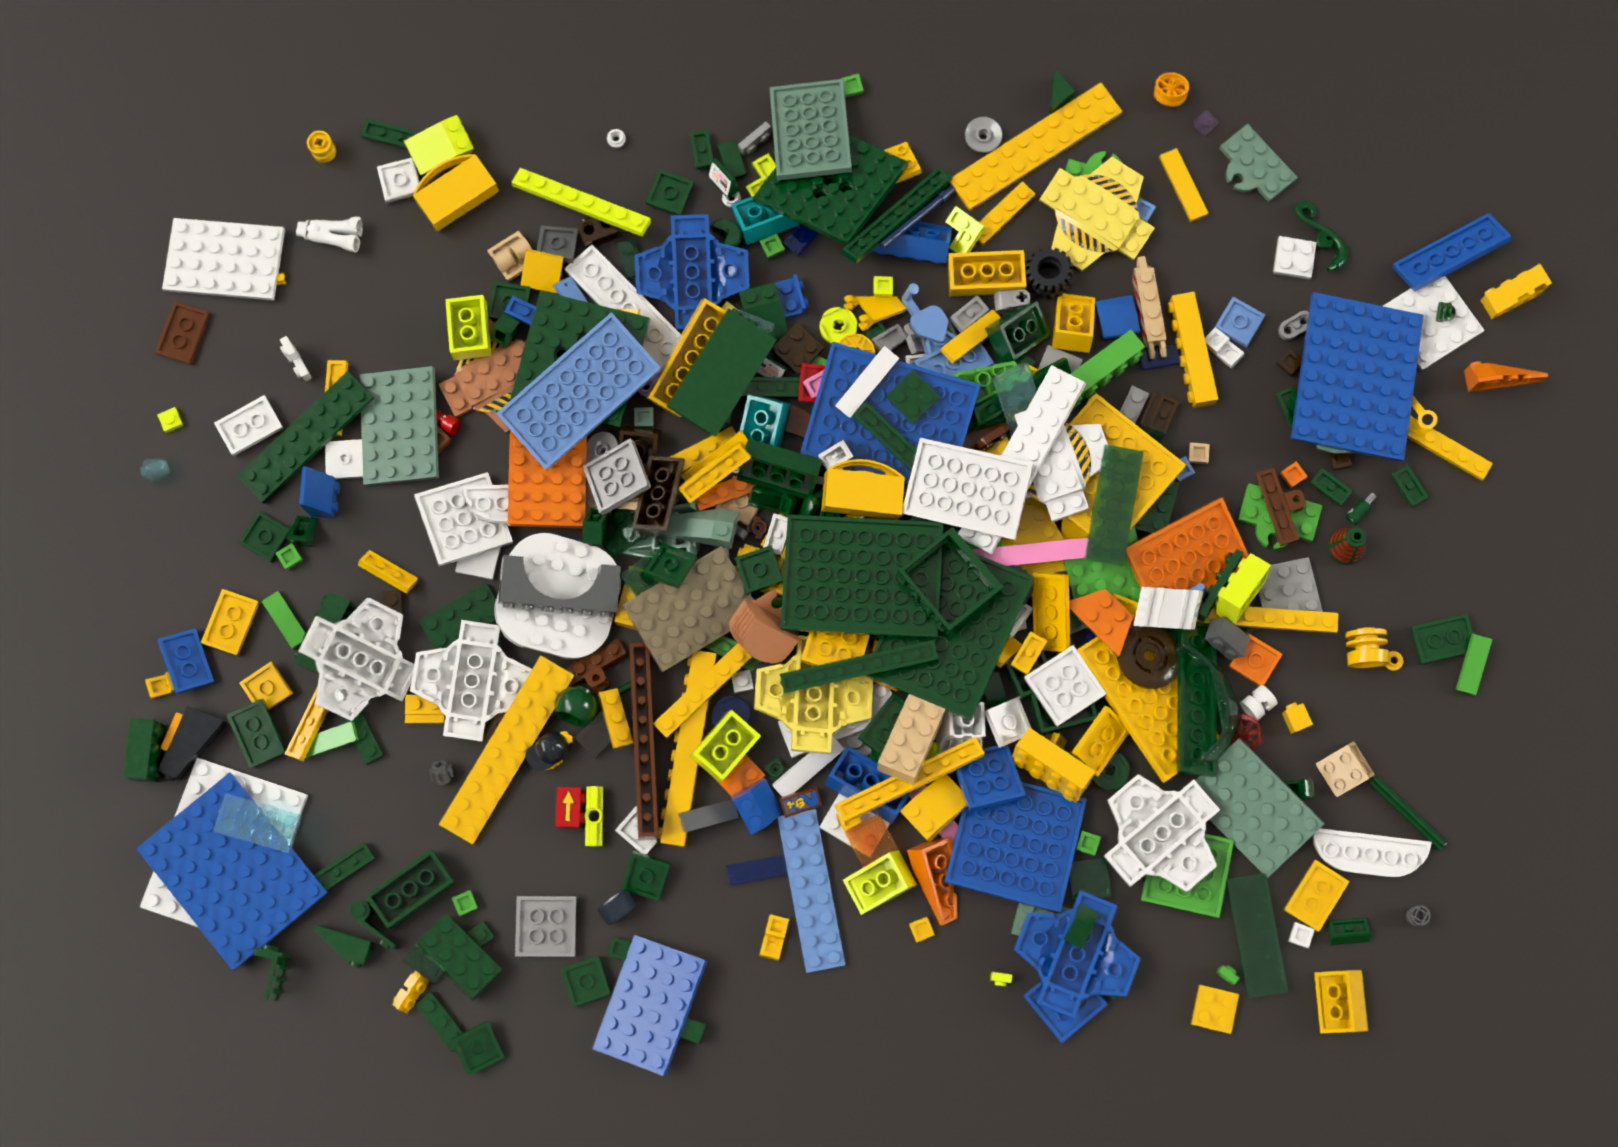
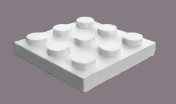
M1074 645L1024 677L1056 726L1061 725L1106 695V692Z

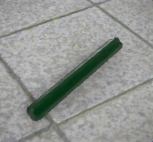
M1375 775L1369 780L1368 783L1431 842L1434 847L1442 850L1446 846L1447 842L1378 776Z

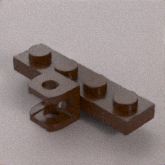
M1274 468L1256 473L1255 476L1280 547L1299 541L1291 514L1297 513L1305 507L1306 501L1302 491L1292 490L1283 494Z
M618 638L565 668L566 671L574 675L568 687H576L582 682L587 681L595 694L607 690L610 687V683L603 670L628 656Z

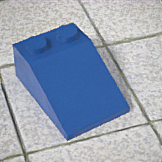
M303 467L299 505L311 517L335 518V513L338 512L336 495L340 492V483L331 475L309 467Z

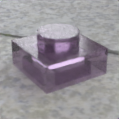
M1206 109L1192 124L1206 136L1219 124V121Z

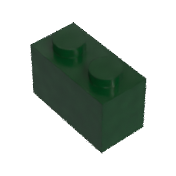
M591 508L583 520L582 543H587L590 546L602 545L609 533L610 512L602 515L598 509Z

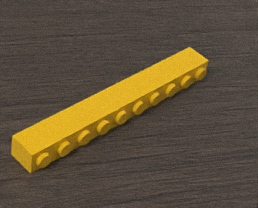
M697 651L688 656L687 666H690L689 674H685L684 685H687L686 692L716 664V653ZM710 698L680 726L679 731L675 732L674 742L677 743L676 750H672L671 761L674 762L673 769H669L668 781H671L670 788H666L664 800H667V806L662 809L661 819L664 820L663 828L659 827L658 839H661L660 843L664 845L685 848L687 832L683 833L678 813L690 811L692 808L699 764L690 755L703 741Z

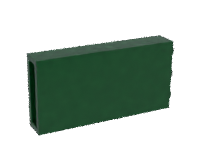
M735 308L732 310L727 309L666 406L713 437L717 436L777 341L774 338L775 334L767 329L763 331L758 328L759 324L750 318L746 320L741 317L743 314Z

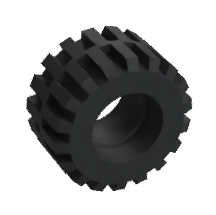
M1047 247V250L1040 248L1039 252H1033L1032 257L1028 258V263H1026L1027 287L1030 286L1032 293L1036 292V296L1040 297V295H1043V299L1051 296V299H1055V295L1062 296L1063 291L1066 293L1068 287L1071 286L1073 263H1071L1069 256L1066 257V252H1059V248L1056 247L1055 250H1052L1051 247ZM1052 267L1058 270L1060 274L1053 279H1046L1038 272L1043 268Z

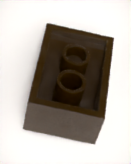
M624 426L620 430L619 444L631 438L635 442L644 469H646L649 456L659 457L662 430Z

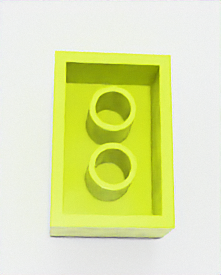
M484 295L445 299L449 349L453 360L492 356L488 309Z
M1251 553L1247 559L1243 558L1238 565L1237 573L1233 572L1229 577L1227 587L1223 586L1219 591L1218 599L1215 602L1217 606L1215 614L1220 617L1226 616L1231 622L1236 624L1265 584L1271 565Z
M730 710L693 751L690 757L720 782L725 779L761 735L734 711Z

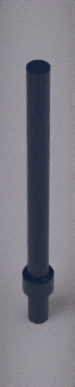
M951 185L945 191H940L934 200L880 242L879 247L884 250L939 204L945 203L949 196L956 191L955 187Z

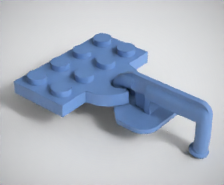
M915 283L909 285L902 296V302L911 315L910 324L918 336L926 338L924 343L926 356L915 360L912 365L952 376L959 371L988 367L994 364L981 343L952 364L940 351L945 344L956 337L953 333L946 331L948 318L938 306H929L920 311L912 299L913 294H917L919 288Z

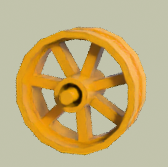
M1165 73L1159 76L1156 81L1154 96L1163 105L1179 106L1187 99L1189 83L1182 75Z

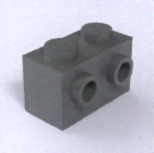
M1225 616L1210 620L1205 640L1227 659L1231 660L1244 657L1250 637Z

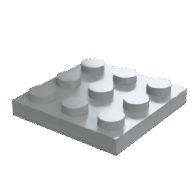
M631 438L583 466L598 511L602 515L651 488L635 442Z
M1309 557L1271 565L1266 582L1257 593L1261 608L1323 612Z
M517 896L515 956L576 957L577 897Z

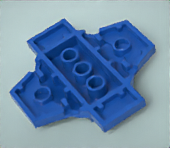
M709 214L671 216L672 235L666 239L664 244L635 255L636 293L664 301L670 308L675 310L676 330L685 329L701 299H707L718 305L722 299L750 289L748 250L719 243L710 234Z
M1080 890L1071 910L1059 915L1028 912L1013 950L1037 970L1043 983L1036 1002L1037 1004L1074 1019L1082 999H1086L1094 994L1127 996L1141 958L1115 936L1111 922L1117 905ZM1080 904L1099 912L1094 928L1082 949L1063 940Z

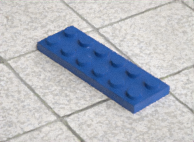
M1488 213L1393 263V269L1416 292L1510 242L1511 235Z

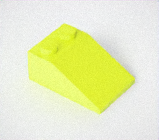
M458 115L443 120L404 141L420 175L428 173L435 166L448 159L470 155L474 149Z
M899 850L887 853L843 879L861 915L917 885Z

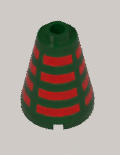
M1342 527L1335 530L1327 542V550L1330 557L1341 565H1352L1360 561L1366 552V533L1364 530L1358 527Z

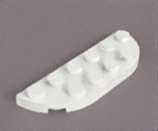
M508 485L463 486L466 503L477 516L492 523H507Z
M1321 828L1312 835L1313 844L1318 854L1333 868L1344 872L1383 877H1400L1412 873L1424 863L1431 848V842Z

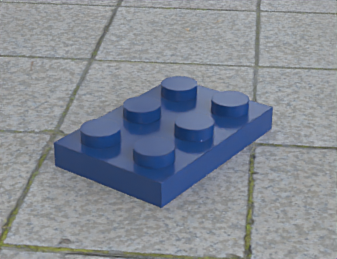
M196 628L157 639L175 695L214 683Z

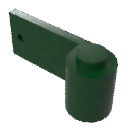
M358 900L352 904L350 908L351 916L381 939L380 944L387 950L390 949L389 946L394 949L399 947L398 944L369 923L374 915V908L369 902Z

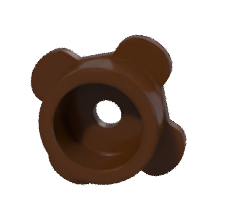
M758 516L754 517L753 522L746 526L747 532H751L755 539H761L762 534L769 529L768 524L763 522Z

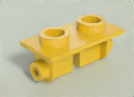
M417 971L411 973L404 983L409 989L405 991L401 988L393 999L392 1005L407 1014L414 1007L420 994L425 991L430 980Z

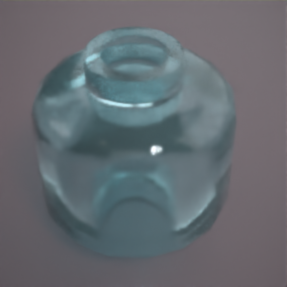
M160 456L144 459L143 467H139L142 478H146L149 483L165 480L167 474H170L166 459H162Z

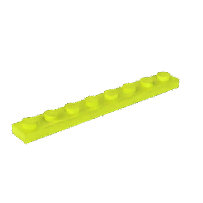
M522 168L519 169L511 182L513 187L642 237L651 223L649 217Z

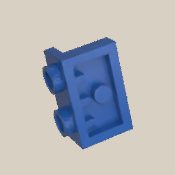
M794 274L791 279L775 282L785 319L806 314V308L809 305L807 297H803L801 290H804L802 279H798L797 274Z

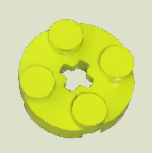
M841 307L827 310L820 321V333L831 345L832 342L839 343L843 337L853 333L856 334L857 320L854 314L849 310L841 309ZM836 322L844 325L842 330L834 329Z

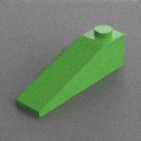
M1015 361L959 371L952 375L953 377L981 385L975 404L1024 378Z

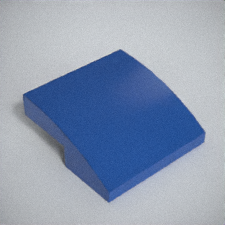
M1132 295L1095 301L1103 340L1121 337L1130 329L1135 334L1140 333L1138 316Z

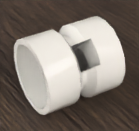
M1260 685L1252 692L1253 696L1248 695L1240 702L1243 710L1254 721H1258L1264 716L1265 710L1270 711L1278 704L1274 695L1263 685Z

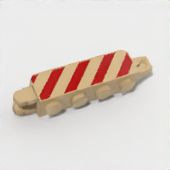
M1145 256L1137 257V268H1134L1132 278L1144 346L1148 348L1150 359L1155 358L1154 346L1158 345L1161 357H1166V333L1154 267L1147 266Z

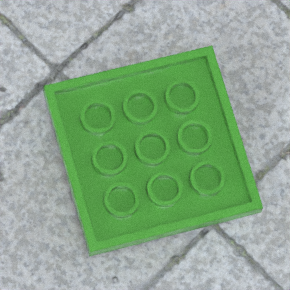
M1135 527L1132 528L1111 554L1092 539L1094 557L1063 560L1065 571L1069 575L1072 600L1106 589L1111 595L1117 594L1139 602L1141 588L1122 549L1138 541Z
M1204 834V839L1210 848L1217 866L1187 892L1160 876L1145 874L1140 901L1219 918L1234 840Z

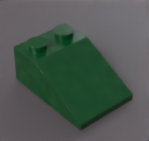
M776 283L739 292L745 319L748 320L750 318L759 324L758 328L763 331L767 329L775 334L776 344L788 332Z
M1037 301L996 320L985 328L999 362L1016 360L1051 335Z

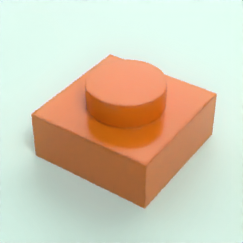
M1297 461L1280 472V475L1290 488H1293L1308 477Z

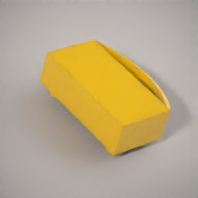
M476 154L448 159L435 166L419 182L413 196L420 209L438 232L498 193L499 189ZM459 165L451 171H449L448 173H446L445 175H443L442 177H440L439 179L429 184V182L442 171L450 167Z
M855 459L837 463L829 467L824 473L821 511L898 520L902 515L905 477L893 468L872 460ZM850 466H866L878 469L884 472L886 475L875 474L868 471H847L843 470V468Z

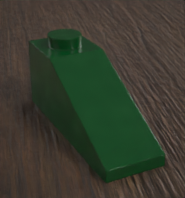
M313 926V929L343 959L350 961L349 965L360 968L361 964H368L374 942L322 926Z

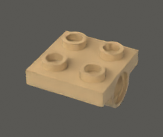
M517 231L487 251L507 282H510L522 274L525 252L527 249L532 250V248L521 233Z

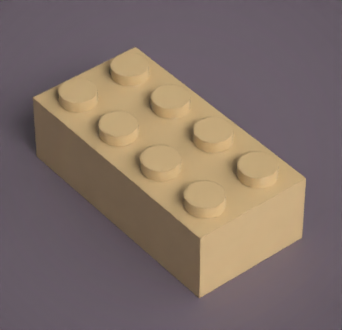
M909 694L878 761L877 770L914 785L944 719L945 709Z

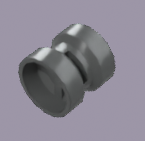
M1422 905L1411 907L1406 913L1408 923L1413 926L1425 925L1431 918L1429 909Z

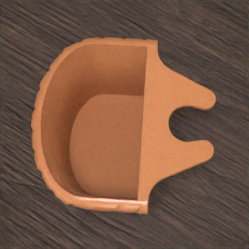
M771 590L753 601L744 599L729 621V628L733 638L751 656L766 663L782 662L798 643V631L780 629L782 607L774 608L771 605L772 600L777 596L775 590Z

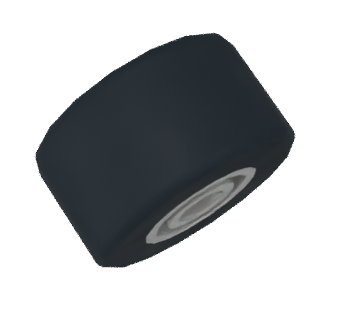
M623 889L606 900L597 911L607 925H612L628 914L636 906V903L626 889Z

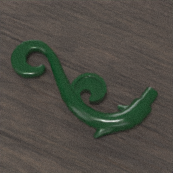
M1307 200L1300 201L1295 206L1296 216L1305 224L1320 231L1315 239L1318 247L1327 250L1334 243L1337 255L1334 254V260L1325 269L1328 273L1334 270L1338 271L1347 261L1350 246H1345L1341 237L1330 228L1310 220L1316 216L1315 205ZM1303 209L1309 211V219L1304 216Z

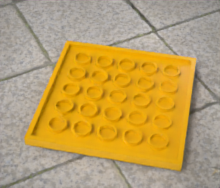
M1095 394L1071 421L1070 425L1100 424L1113 462L1095 476L1089 478L1087 486L1083 491L1089 510L1069 516L1067 519L1111 554L1184 470L1186 464L1102 397Z

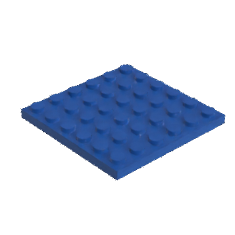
M1021 782L1026 794L1024 799L968 811L966 807L961 813L944 883L1060 914L1087 799L1080 797L1077 803L1065 799L1059 791Z

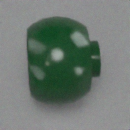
M567 687L556 698L555 713L562 720L572 725L583 727L588 725L596 716L597 701L591 695V691L585 687Z

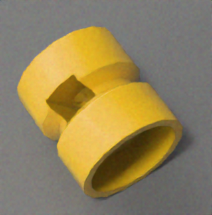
M315 131L310 134L307 139V146L315 160L320 163H327L333 160L336 156V147L330 136L324 131Z

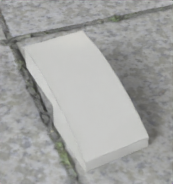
M1214 328L1205 337L1206 346L1231 369L1244 357V352L1232 344L1230 338L1217 328Z

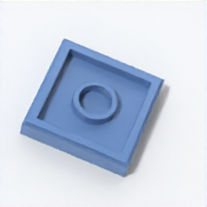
M1232 297L1215 328L1247 348L1263 321L1265 314Z

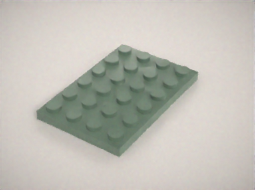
M843 79L770 87L777 181L852 172Z
M429 366L360 374V384L375 398L361 411L363 485L372 486L439 478L435 368Z
M1240 738L1217 759V776H1199L1195 780L1220 809L1209 820L1228 839L1234 840L1233 844L1267 878L1325 824Z

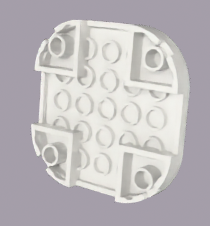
M549 533L534 534L523 539L509 554L510 556L524 557V569L531 584L544 595L555 599H571L587 592L593 585L597 577L598 567L601 564L617 566L610 555L596 546H590L586 543ZM621 577L619 583V594L621 589ZM499 592L494 607L496 623L510 642L522 648H530L559 656L563 659H579L596 651L606 640L614 616L612 614V617H601L600 613H593L591 616L581 615L580 611H573V614L561 613V610L554 609V612H544L542 608L534 607V610H524L522 606L503 608V604H498Z

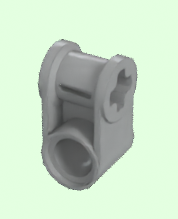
M1025 289L995 292L994 303L996 313L1013 312L1030 304V293ZM1023 297L1024 302H1021L1019 298Z

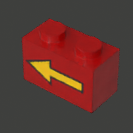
M557 787V828L581 829V824H585V812H582V804L586 803V793L583 792L582 788Z

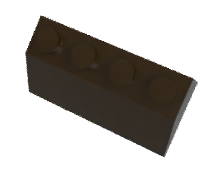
M649 456L645 472L651 488L640 494L632 528L641 536L660 537L668 532L685 462L684 458Z

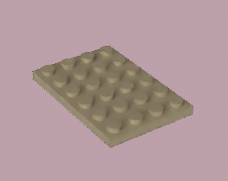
M720 546L695 562L679 589L660 582L622 606L661 672L730 632L729 621L744 599L749 601L754 599L751 594L747 595L741 577L723 547Z

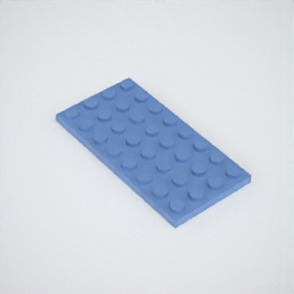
M611 312L496 414L547 471L657 375L662 368Z

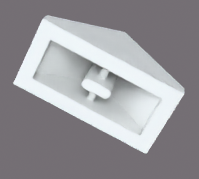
M844 440L818 455L826 470L837 463L847 461L853 457Z

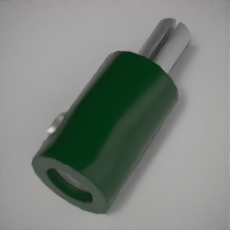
M1370 493L1365 500L1360 499L1345 516L1351 524L1357 525L1371 509L1370 504L1376 498V495Z

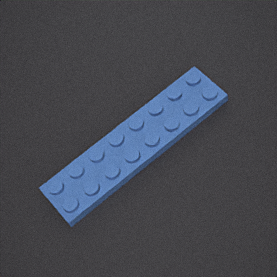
M816 809L787 818L784 815L778 816L806 973L845 966Z

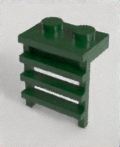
M263 945L262 948H255V956L273 959L263 1000H268L269 993H273L271 1000L276 1001L277 995L282 994L283 991L279 987L281 982H285L286 978L282 977L283 971L289 968L285 964L287 958H291L292 954L278 952L279 947ZM279 969L278 975L274 976L275 970ZM276 981L275 987L271 988L272 982Z

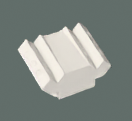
M1142 587L1133 626L1195 630L1203 591Z
M980 701L972 721L945 710L944 719L935 737L936 743H938V755L974 737L977 738L982 747V737L986 736L984 702Z

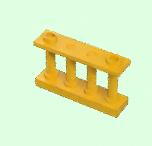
M741 430L681 475L685 482L678 489L689 503L693 502L751 458V455L745 449L748 438Z

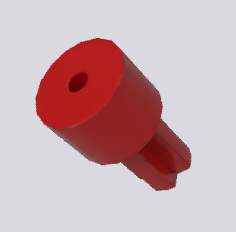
M436 409L437 423L441 425V429L452 436L455 435L461 427V421L452 415L446 416Z

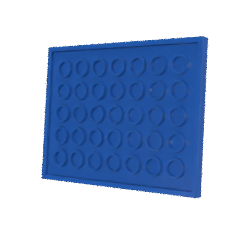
M1313 292L1311 294L1290 440L1399 462L1404 461L1424 315Z
M832 342L800 453L819 458V454L844 440L853 455L848 460L864 459L885 464L905 477L904 483L909 484L911 471L853 416L849 418L835 406L877 354ZM897 361L861 406L867 402L915 449L918 448L920 438L963 447L981 385ZM912 370L940 396L913 424L885 397ZM850 466V468L886 475L884 472L871 467Z
M231 772L136 848L233 971L254 955L256 947L262 948L263 945L268 944L328 894V891Z

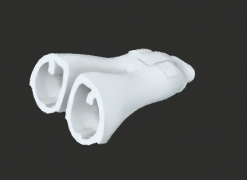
M352 217L341 221H299L296 235L304 237L305 240L331 244L350 252H357L360 247V239L358 237L362 236L363 224L360 217Z

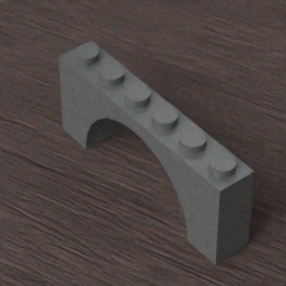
M503 555L498 604H503V608L522 606L524 610H534V607L542 608L544 612H554V609L561 610V613L573 614V611H580L581 615L591 616L593 613H600L601 617H612V614L617 613L621 566L601 564L598 567L597 577L587 592L571 599H555L544 595L531 584L524 569V557Z

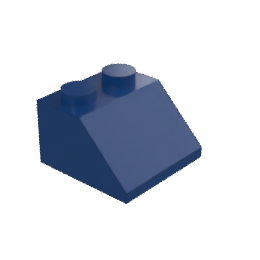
M765 778L730 796L751 835L771 824L783 813Z

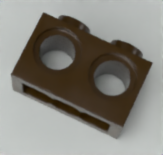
M585 218L577 224L586 249L591 244L596 247L620 238L619 228L613 225L610 228H603L606 222L595 218ZM589 229L594 230V233L591 235L585 234Z

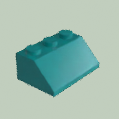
M753 196L731 204L746 245L799 226L797 222L754 202Z
M748 395L740 430L749 439L781 448L791 403Z

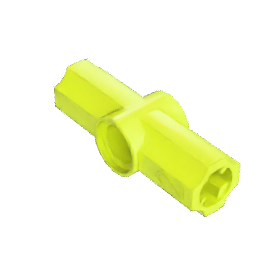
M586 787L585 846H603L604 787ZM595 811L599 812V819L595 822L590 821V814Z

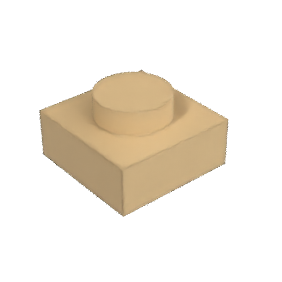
M1190 442L1189 463L1208 464L1209 444Z

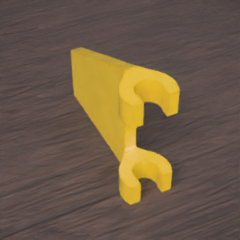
M852 295L844 297L847 304H844L843 307L846 310L851 311L859 304L866 314L859 316V320L862 323H859L858 326L862 331L867 330L876 322L906 312L907 309L898 297H856Z

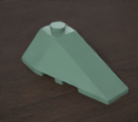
M720 508L674 514L671 516L668 532L662 536L732 549L740 512Z

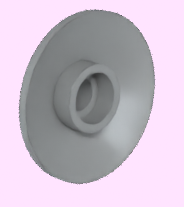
M978 117L967 125L965 139L970 148L977 152L986 153L998 147L1002 139V130L995 120L988 117ZM985 135L986 139H980V136Z
M599 432L593 435L586 444L587 463L601 456L604 451L606 453L618 446L616 437L608 432Z

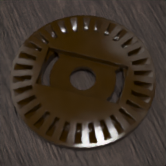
M1131 626L1121 655L1117 657L1118 665L1125 677L1133 684L1145 689H1159L1171 683L1178 674V645L1173 636L1164 628ZM1146 650L1154 654L1153 661L1145 659L1144 652Z

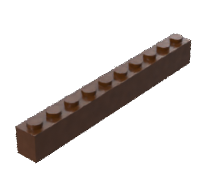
M629 643L638 841L658 840L650 656L645 643Z

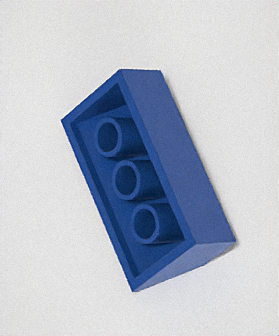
M917 222L884 250L878 245L872 251L881 255L892 254L899 258L910 257L918 261L929 260L936 264L946 263L952 227Z
M847 745L824 785L849 798L892 776L878 771L877 762ZM911 792L870 812L893 824Z

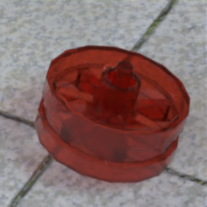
M1239 715L1238 723L1240 727L1236 729V733L1239 735L1235 736L1232 740L1230 734L1231 732L1235 733V728L1233 727L1237 724V716L1230 720L1229 729L1226 734L1229 743L1231 742V745L1239 738H1242L1244 743L1250 740L1252 743L1247 746L1252 751L1255 750L1263 739V731L1260 724L1250 715ZM1242 721H1250L1246 727L1242 724ZM1253 723H1255L1258 729L1250 730ZM1252 734H1258L1256 740L1251 738Z

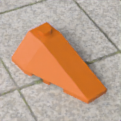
M1480 361L1470 363L1464 370L1468 392L1539 383L1548 378V373L1492 363L1481 364Z
M951 837L921 843L907 850L912 869L939 924L942 926L957 919V894L954 892V885L944 883L953 849Z

